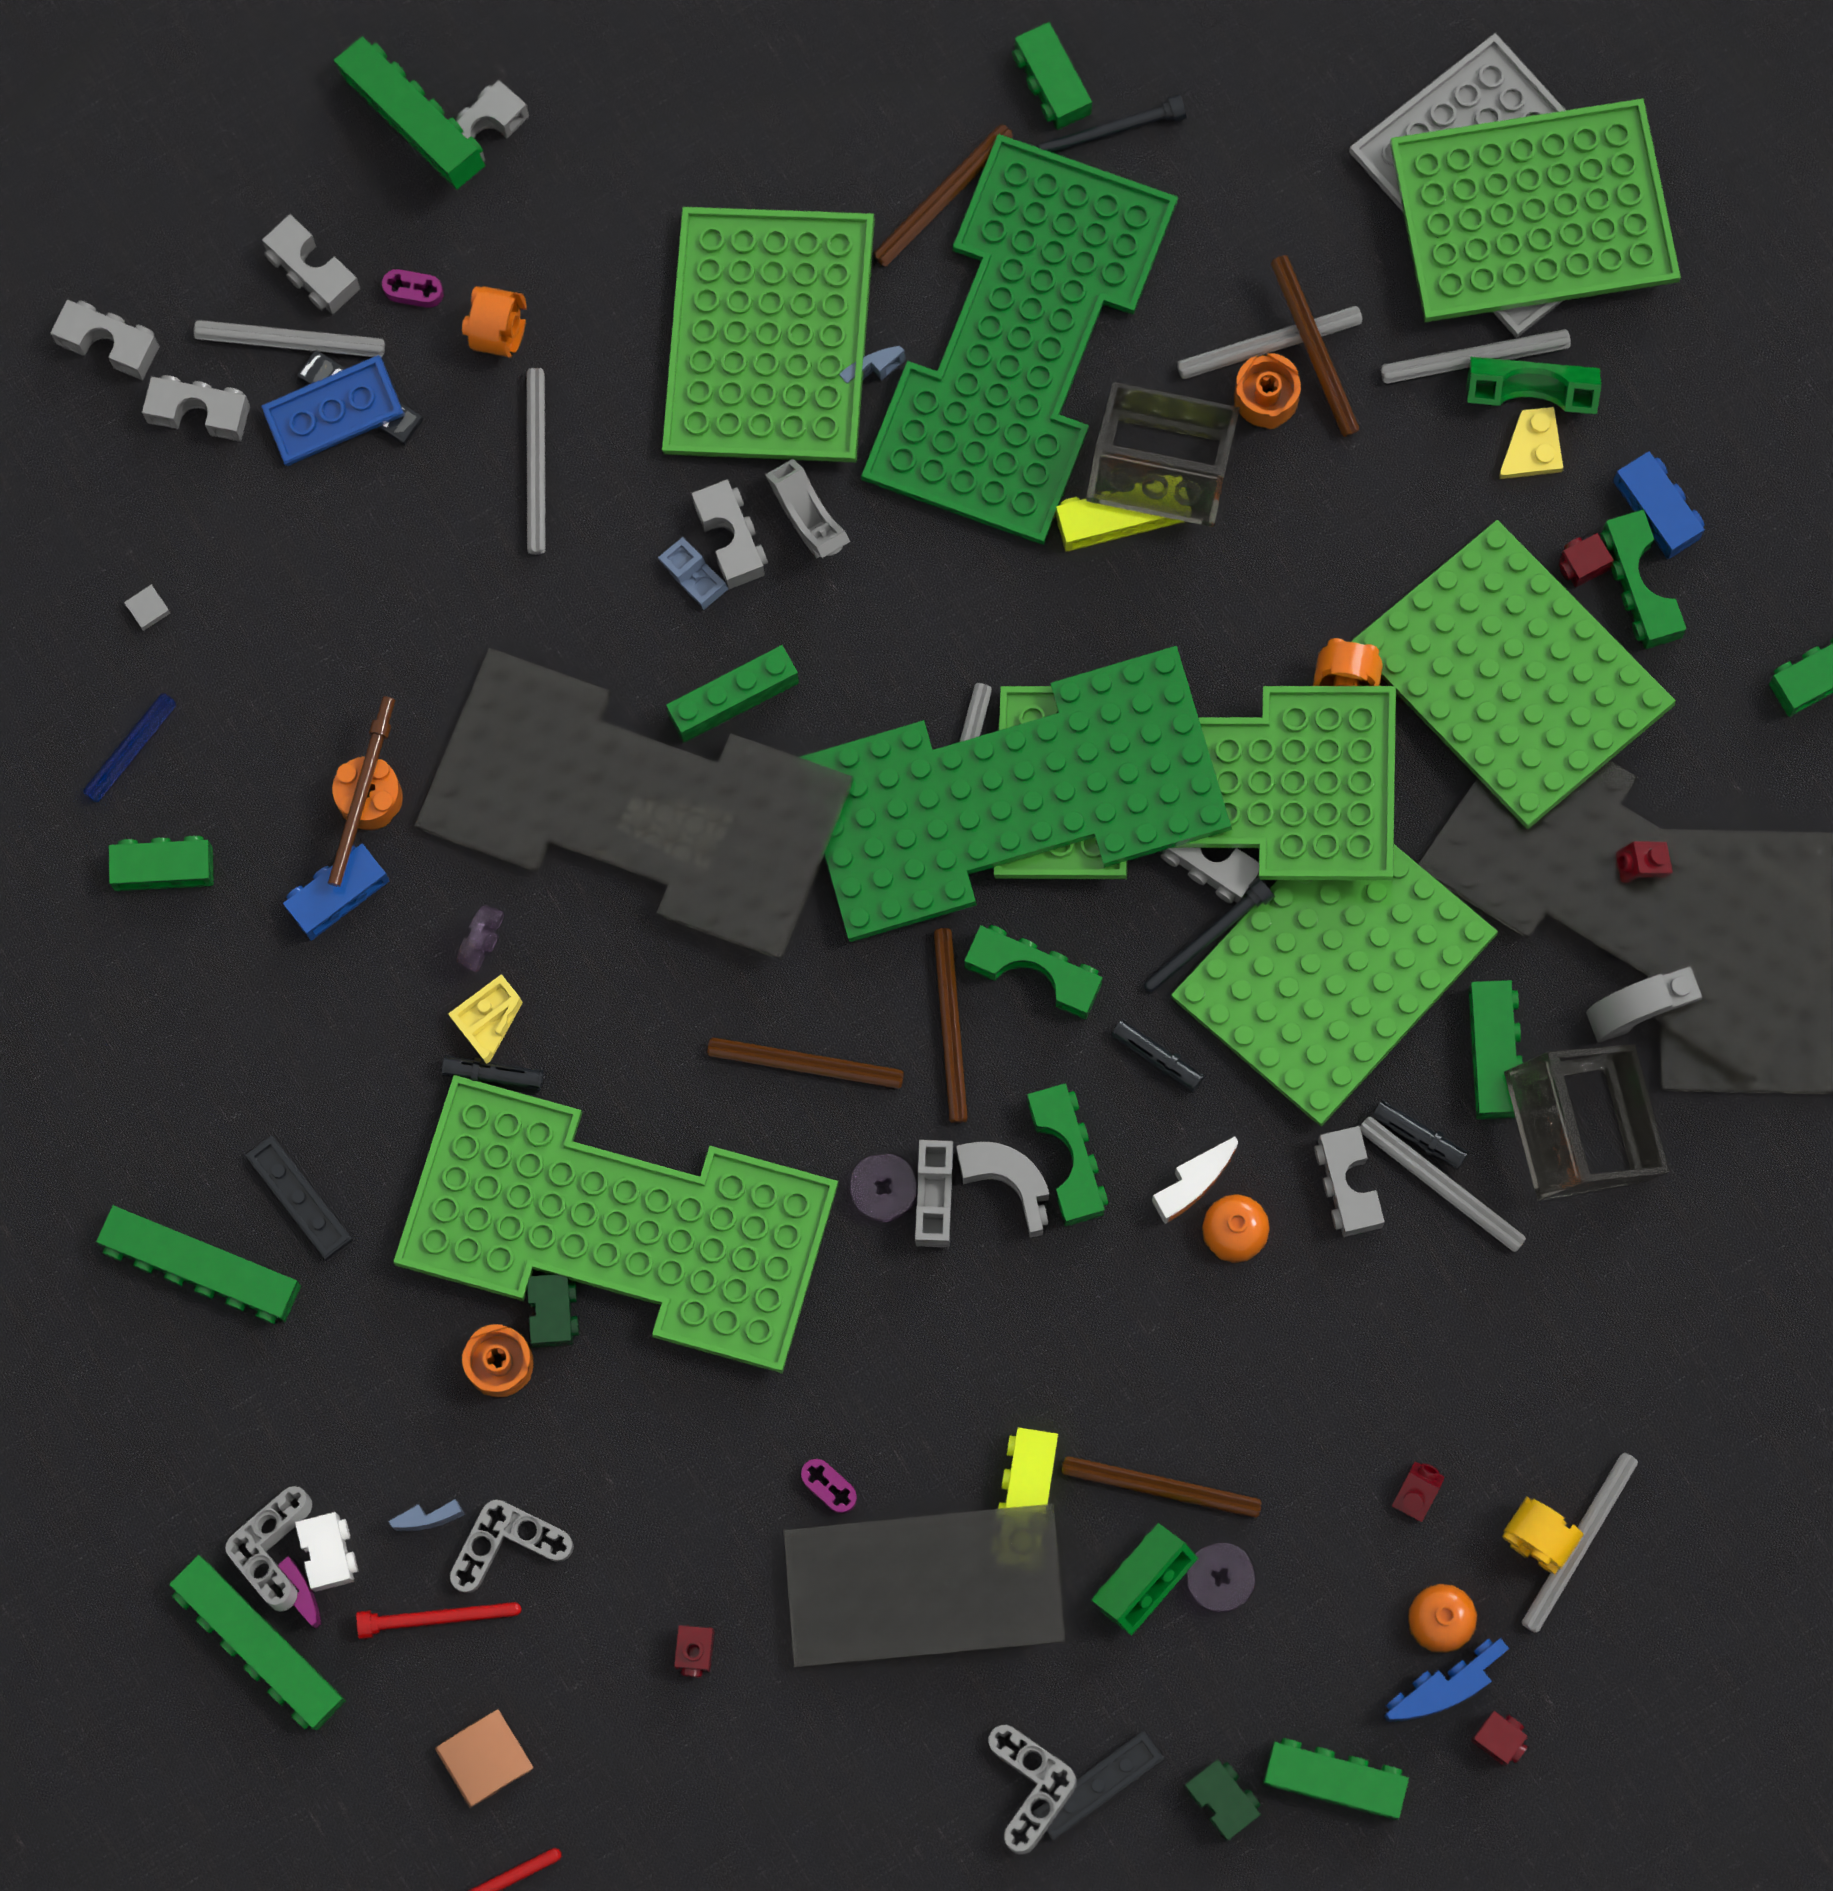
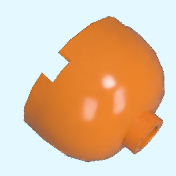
M1239 1194L1224 1196L1214 1202L1206 1212L1202 1226L1204 1242L1209 1246L1210 1250L1221 1260L1233 1263L1248 1261L1257 1255L1266 1245L1270 1230L1268 1216L1262 1206L1251 1197Z
M1437 1584L1425 1588L1414 1598L1409 1608L1408 1622L1411 1634L1422 1647L1431 1652L1447 1653L1458 1650L1471 1639L1476 1629L1477 1613L1473 1601L1464 1591L1453 1585Z

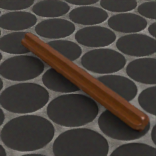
M1003 124L999 125L874 251V258L879 264L887 266L985 167L998 134L1013 138L1009 128Z
M1286 255L1279 256L1272 260V269L1341 434L1344 437L1353 435L1359 430L1358 423L1289 258Z
M940 928L934 931L949 1118L951 1123H963L967 1121V1105L952 931L949 928Z
M714 1037L710 1038L707 1048L708 1055L711 1057L897 1089L901 1088L903 1084L904 1072L895 1068Z
M1071 1456L1064 1458L1062 1473L1064 1475L1254 1518L1259 1516L1262 1502L1258 1498Z

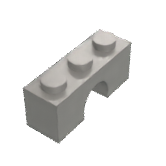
M498 80L493 86H487L483 89L478 97V101L471 108L467 107L462 110L457 116L456 121L463 129L464 133L462 134L467 139L470 136L475 138L481 130L488 128L495 129L508 138L529 117L526 103ZM482 152V153H480V155H481L483 161H485V158H484V155H483V152Z
M291 214L262 239L266 249L264 253L266 258L276 268L281 265L288 271L286 274L287 278L298 289L303 286L310 293L309 299L320 310L325 307L333 315L360 290L357 278L335 256L321 267H311L305 264L307 255L316 245L313 236Z
M67 300L51 331V335L57 345L83 356L86 355L93 342L99 339L112 340L114 346L108 358L113 368L141 380L144 379L159 349V345L153 336L154 333L148 328L141 325H136L135 328L125 324L121 317L112 313H107L105 316L96 312L92 305L84 301L74 303Z
M163 375L161 378L151 376L142 411L147 423L179 429L181 418L188 410L201 408L208 412L205 426L210 436L236 441L242 440L250 408L246 395H243L242 391L229 387L224 388V391L213 389L211 385L195 381L193 384L182 383L178 378L169 375Z
M727 479L693 492V504L704 531L722 527L734 534V538L728 546L715 551L717 563L728 590L765 576L763 565L767 564L768 561L762 546L755 547L751 536L755 535L756 532L750 517L744 518L739 508L744 506L738 488L732 489Z
M1169 848L1160 851L1162 853L1160 856L1165 862L1174 867H1177L1178 864L1189 871L1188 876L1201 885L1208 883L1217 889L1215 893L1218 897L1230 904L1233 901L1238 903L1247 895L1245 892L1250 888L1248 885L1259 877V862L1238 848L1233 851L1228 859L1222 862H1212L1206 859L1201 852V848Z
M1356 1126L1320 1135L1319 1145L1314 1146L1318 1165L1324 1164L1327 1177L1323 1178V1185L1327 1198L1333 1197L1336 1209L1331 1210L1335 1229H1341L1343 1237L1382 1228L1385 1221L1377 1191L1356 1192L1348 1186L1345 1178L1346 1172L1350 1168L1363 1165L1368 1159L1360 1127Z
M919 1140L916 1246L949 1247L953 1141Z

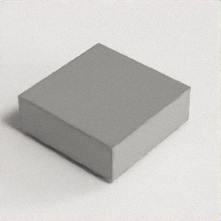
M152 585L124 602L143 631L170 614L169 609Z

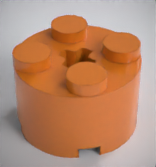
M485 286L482 288L474 287L471 294L472 308L470 316H465L462 324V334L468 335L469 347L475 351L512 357L510 352L516 353L524 334L526 320L520 319L521 309L526 310L525 296L521 293Z
M1278 354L1255 356L1242 365L1236 379L1234 400L1236 409L1246 421L1259 427L1274 429L1291 418L1298 406L1301 391V382L1295 365L1287 358ZM1268 388L1273 390V392L1269 391L1268 393H1265L1263 391H1267Z
M1339 638L1330 639L1327 642V646L1318 654L1313 686H1380L1383 663L1379 656V649L1371 644L1362 645L1355 642H1345Z
M358 757L342 764L338 768L333 781V797L340 813L345 819H347L365 757ZM378 759L370 785L372 791H370V797L366 799L358 828L363 830H375L386 826L402 806L403 793L393 769L382 759Z
M493 1324L478 1329L470 1337L462 1354V1364L467 1377L480 1392L492 1397H506L515 1394L530 1381L533 1371V1355L527 1342L517 1331L504 1325ZM500 1354L504 1359L506 1358V1360L502 1361V1366L496 1368L494 1364H490L495 1361L494 1355Z

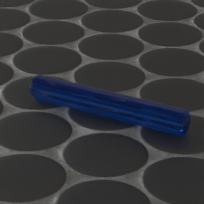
M165 693L160 694L85 787L83 792L89 799L96 803L102 799L176 707L175 701Z

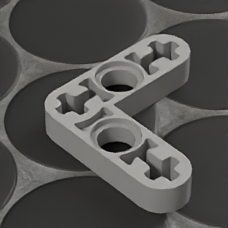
M297 1486L288 1487L238 1529L226 1543L227 1555L261 1597L277 1611H284L293 1606L297 1599V1590L266 1551L296 1526L295 1522L302 1521L311 1512L312 1500L310 1496ZM295 1498L300 1504L297 1508H294L291 1504ZM280 1510L287 1516L285 1519L278 1514ZM268 1519H276L275 1529L270 1533H262L264 1522ZM244 1544L253 1556L247 1559L240 1552V1545ZM264 1563L269 1565L268 1573L264 1577L254 1578V1571L259 1565ZM274 1582L282 1589L283 1593L285 1594L280 1599L277 1597V1594L270 1587L274 1584Z
M492 1500L483 1507L450 1574L451 1583L462 1593H472L477 1590L504 1538L556 1562L564 1561L570 1557L574 1548L573 1541L563 1530L504 1501ZM499 1507L504 1508L502 1514L506 1517V1520L504 1522L498 1521L495 1524L493 1531L500 1533L497 1538H494L489 1532L480 1530L482 1524L489 1528L492 1522V1518L488 1515L491 1510L497 1511ZM527 1521L533 1522L537 1527L536 1536L531 1540H522L518 1535L519 1526ZM544 1528L550 1530L546 1537L557 1541L559 1537L564 1538L563 1544L567 1547L564 1552L558 1551L554 1555L552 1554L553 1548L542 1542L541 1548L536 1547L542 1539ZM479 1537L488 1538L491 1542V1550L485 1556H478L472 1550L473 1542ZM467 1555L477 1562L484 1563L481 1569L476 1565L471 1572V1575L475 1578L473 1583L467 1582L465 1586L460 1585L461 1579L457 1576L460 1571L466 1572L471 1564L468 1561H464Z
M1000 1725L993 1729L989 1736V1745L992 1752L1037 1784L1005 1831V1841L1008 1848L1016 1854H1026L1036 1846L1074 1792L1076 1777L1069 1766L1011 1726ZM1010 1734V1740L1014 1746L1019 1749L1021 1743H1025L1026 1746L1019 1751L1014 1761L1011 1759L1015 1756L1013 1750L1006 1746L1002 1750L998 1749L1000 1744L997 1741V1737L1005 1738ZM1036 1752L1041 1755L1042 1764L1038 1769L1028 1770L1023 1766V1759L1028 1753ZM1066 1773V1780L1069 1785L1067 1787L1062 1785L1058 1787L1054 1794L1055 1797L1060 1799L1055 1803L1050 1795L1042 1792V1790L1047 1788L1051 1792L1055 1786L1053 1776L1055 1774L1062 1776ZM1038 1800H1044L1050 1804V1812L1044 1818H1036L1031 1814V1807ZM1024 1816H1027L1032 1824L1040 1827L1035 1831L1031 1826L1026 1833L1029 1840L1028 1843L1020 1842L1016 1846L1014 1845L1015 1838L1012 1834L1015 1831L1021 1833L1025 1829L1027 1824L1022 1819Z

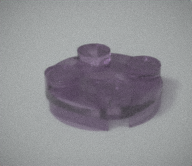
M483 905L469 926L472 930L468 939L464 938L461 943L457 963L474 972L480 969L485 957V950L491 953L498 941L499 935L494 933V931L499 928L504 918V912L487 905Z
M880 1154L869 1156L863 1159L852 1173L850 1193L854 1205L864 1216L872 1220L890 1222L904 1215L915 1201L917 1183L913 1170L905 1160L896 1155ZM886 1179L890 1180L889 1188L892 1192L888 1195L885 1193L881 1196L876 1193L878 1188L875 1183L878 1180L880 1182H885Z
M1216 1543L1204 1547L1195 1554L1198 1560L1187 1571V1587L1194 1600L1200 1606L1213 1612H1230L1247 1601L1255 1585V1573L1248 1555L1243 1550L1229 1543ZM1222 1568L1228 1571L1226 1577L1230 1579V1583L1228 1585L1222 1583L1220 1587L1214 1584L1215 1579L1211 1576V1573L1213 1571L1220 1572Z

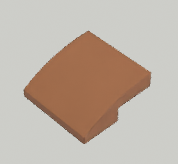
M499 1710L487 1715L435 1748L470 1808L499 1792L501 1788L533 1769L532 1764Z

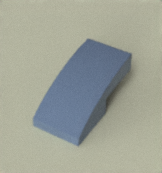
M900 346L890 347L863 357V380L872 372L883 380L906 360L904 350ZM856 362L848 366L840 374L846 383L855 377Z
M683 537L658 557L669 573L703 610L728 590L726 583L705 563L703 557Z
M454 1499L428 1515L425 1514L423 1508L418 1504L393 1518L389 1523L395 1531H418L446 1524L465 1514L459 1503Z

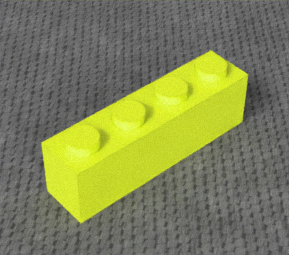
M1171 473L1160 475L1155 478V481L1142 484L1140 481L1132 482L1125 485L1122 490L1111 492L1109 489L1100 490L1092 494V497L1082 500L1078 497L1069 498L1062 501L1061 505L1056 506V519L1066 552L1190 521L1192 516V507L1182 474L1174 476Z
M1018 1428L1017 1435H1010L1007 1456H1013L1011 1470L1004 1469L1002 1489L1008 1490L1006 1503L999 1502L996 1523L1003 1524L1001 1537L994 1536L991 1556L998 1557L997 1566L1037 1572L1058 1438L1056 1433Z

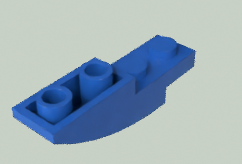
M1501 1638L1494 1644L1490 1639L1486 1640L1473 1651L1477 1658L1467 1665L1462 1660L1447 1672L1451 1677L1449 1681L1446 1680L1440 1671L1436 1672L1433 1676L1428 1671L1412 1683L1416 1690L1405 1697L1401 1692L1386 1704L1390 1711L1383 1717L1387 1722L1406 1721L1426 1717L1459 1704L1492 1682L1483 1670L1509 1649Z

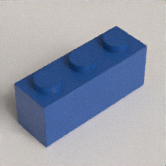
M1650 451L1618 470L1613 482L1634 512L1644 509L1654 541L1666 558L1670 559L1701 539L1705 530L1703 528L1704 522L1700 514L1696 510L1691 511L1686 504V497L1678 484L1673 485L1669 480L1664 463L1659 458H1654Z
M363 843L357 848L352 846L341 887L328 884L333 866H325L314 874L312 882L304 888L303 886L296 887L287 895L286 898L288 900L283 904L310 941L390 882L385 871Z

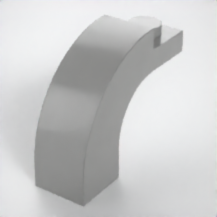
M794 459L765 474L789 520L816 558L834 555L850 542L846 532L831 518L822 505L804 469Z
M1691 966L1665 975L1659 974L1614 992L1592 1005L1586 1014L1596 1040L1600 1043L1629 1033L1634 1026L1653 1016L1699 1001L1702 995Z
M973 1142L956 1146L963 1184L986 1179L999 1180L1008 1184L1017 1192L1022 1201L1030 1238L1043 1235V1225H1048L1045 1206H1038L1037 1202L1049 1200V1191L1037 1167L1022 1153L1003 1144Z

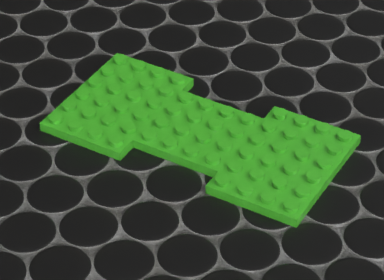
M1001 686L999 730L1059 713L1051 686ZM1263 686V717H1198L1232 830L1173 848H1260V880H1393L1396 686ZM1096 837L996 866L994 867L995 879H1127V861L1104 868Z
M453 1076L395 1255V1266L524 1301L528 1288L527 1284L533 1270L551 1275L558 1274L568 1277V1280L661 1305L652 1333L653 1338L783 1373L837 1191V1180L709 1146L701 1175H692L573 1142L582 1116V1110L482 1082L472 1081L460 1076Z

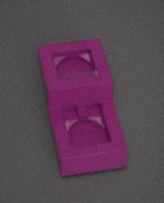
M287 1557L278 1567L299 1590L296 1602L293 1605L311 1626L317 1628L321 1625V1619L313 1591L310 1589V1585L299 1567L291 1558Z

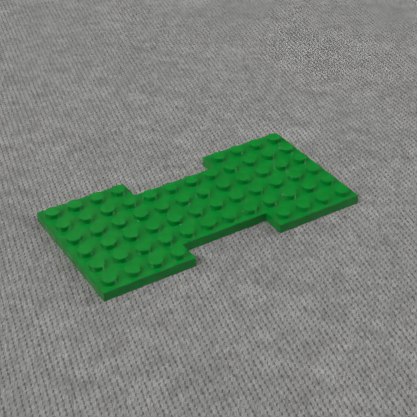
M998 134L953 245L954 252L979 260L981 264L938 371L907 361L862 473V480L1044 545L1056 515V506L1060 505L1089 430V425L1060 415L1103 304L1134 315L1178 202V197Z
M1177 646L1052 682L1050 684L1059 713L945 747L932 749L926 724L923 720L798 757L849 942L975 906L977 903L969 874L1096 837L1105 868L1231 831V823Z

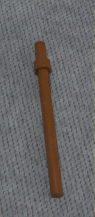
M383 696L377 718L372 720L369 730L371 735L328 880V884L335 887H341L383 741L388 739L391 725L389 721L396 701L391 697Z

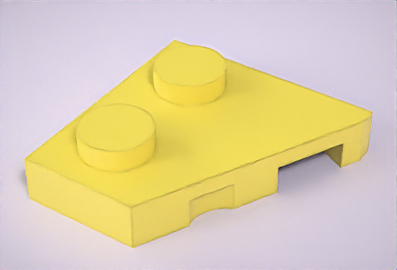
M1554 407L1522 410L1499 474L1500 479L1562 472L1563 462Z
M501 974L448 1013V1015L487 1064L493 1058L523 1002Z

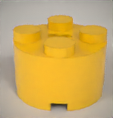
M1526 1497L1508 1523L1502 1537L1511 1543L1510 1547L1526 1558L1531 1554L1539 1561L1538 1564L1555 1575L1559 1569L1563 1568L1584 1534L1574 1524L1570 1529L1567 1528L1564 1517L1535 1499L1531 1501L1529 1497Z

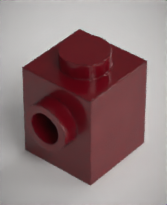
M1596 533L1584 540L1579 537L1567 543L1560 557L1559 569L1563 577L1567 581L1571 580L1576 588L1609 571L1614 560L1600 536Z
M679 1625L674 1667L682 1670V1676L701 1678L702 1672L711 1671L714 1641L713 1628Z
M1495 1711L1488 1716L1471 1740V1742L1504 1766L1510 1760L1517 1763L1528 1748L1523 1744L1528 1737L1522 1732L1524 1726L1510 1715H1507L1504 1719Z

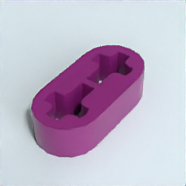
M394 269L387 272L382 279V287L386 297L394 302L429 308L437 306L443 299L442 285L432 275ZM397 280H401L402 285L405 287H399L397 292H393L390 284H395ZM428 285H432L436 293H430L429 297H424L421 290H426Z
M813 1459L805 1463L801 1472L803 1483L826 1506L839 1514L848 1513L855 1507L857 1501L855 1489L828 1463L821 1459ZM813 1467L815 1470H818L822 1467L825 1469L822 1474L829 1482L826 1487L818 1480L813 1483L809 1482L811 1477L809 1473L810 1468ZM832 1486L841 1493L845 1490L850 1492L847 1496L850 1501L848 1505L840 1503L836 1506L834 1504L836 1498L829 1491Z

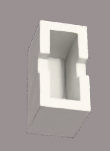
M333 1512L295 1522L301 1549L309 1552L311 1558L310 1561L304 1562L310 1589L316 1592L355 1582L353 1573L358 1572L354 1552L348 1553L345 1540L350 1539V1533L346 1519L340 1520L339 1515Z

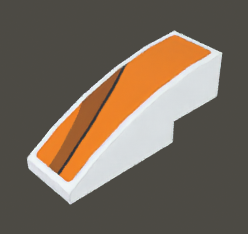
M1236 1137L1176 1167L1175 1175L1179 1182L1154 1194L1152 1202L1164 1224L1184 1213L1216 1183L1236 1151L1238 1145Z

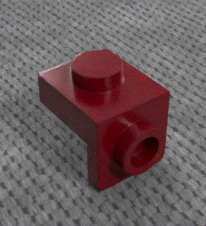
M1633 841L1616 852V865L1622 883H1629L1637 877L1666 878L1673 873L1667 842Z
M1414 1462L1392 1507L1422 1522L1443 1483L1444 1476L1439 1474V1471L1429 1464Z

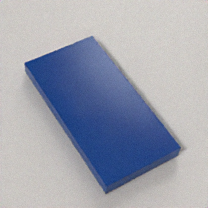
M380 355L261 406L286 466L405 416Z

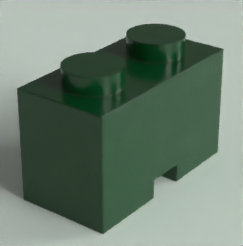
M558 1274L530 1276L527 1284L528 1303L531 1308H536V1316L529 1317L532 1347L573 1345V1336H579L578 1316H572L571 1303H577L576 1282L570 1283L568 1277Z
M1217 1759L1189 1781L1184 1788L1200 1808L1207 1805L1214 1816L1210 1821L1227 1842L1261 1815L1257 1810L1261 1805L1249 1789L1243 1792L1235 1781L1239 1779V1776L1227 1761L1222 1765Z

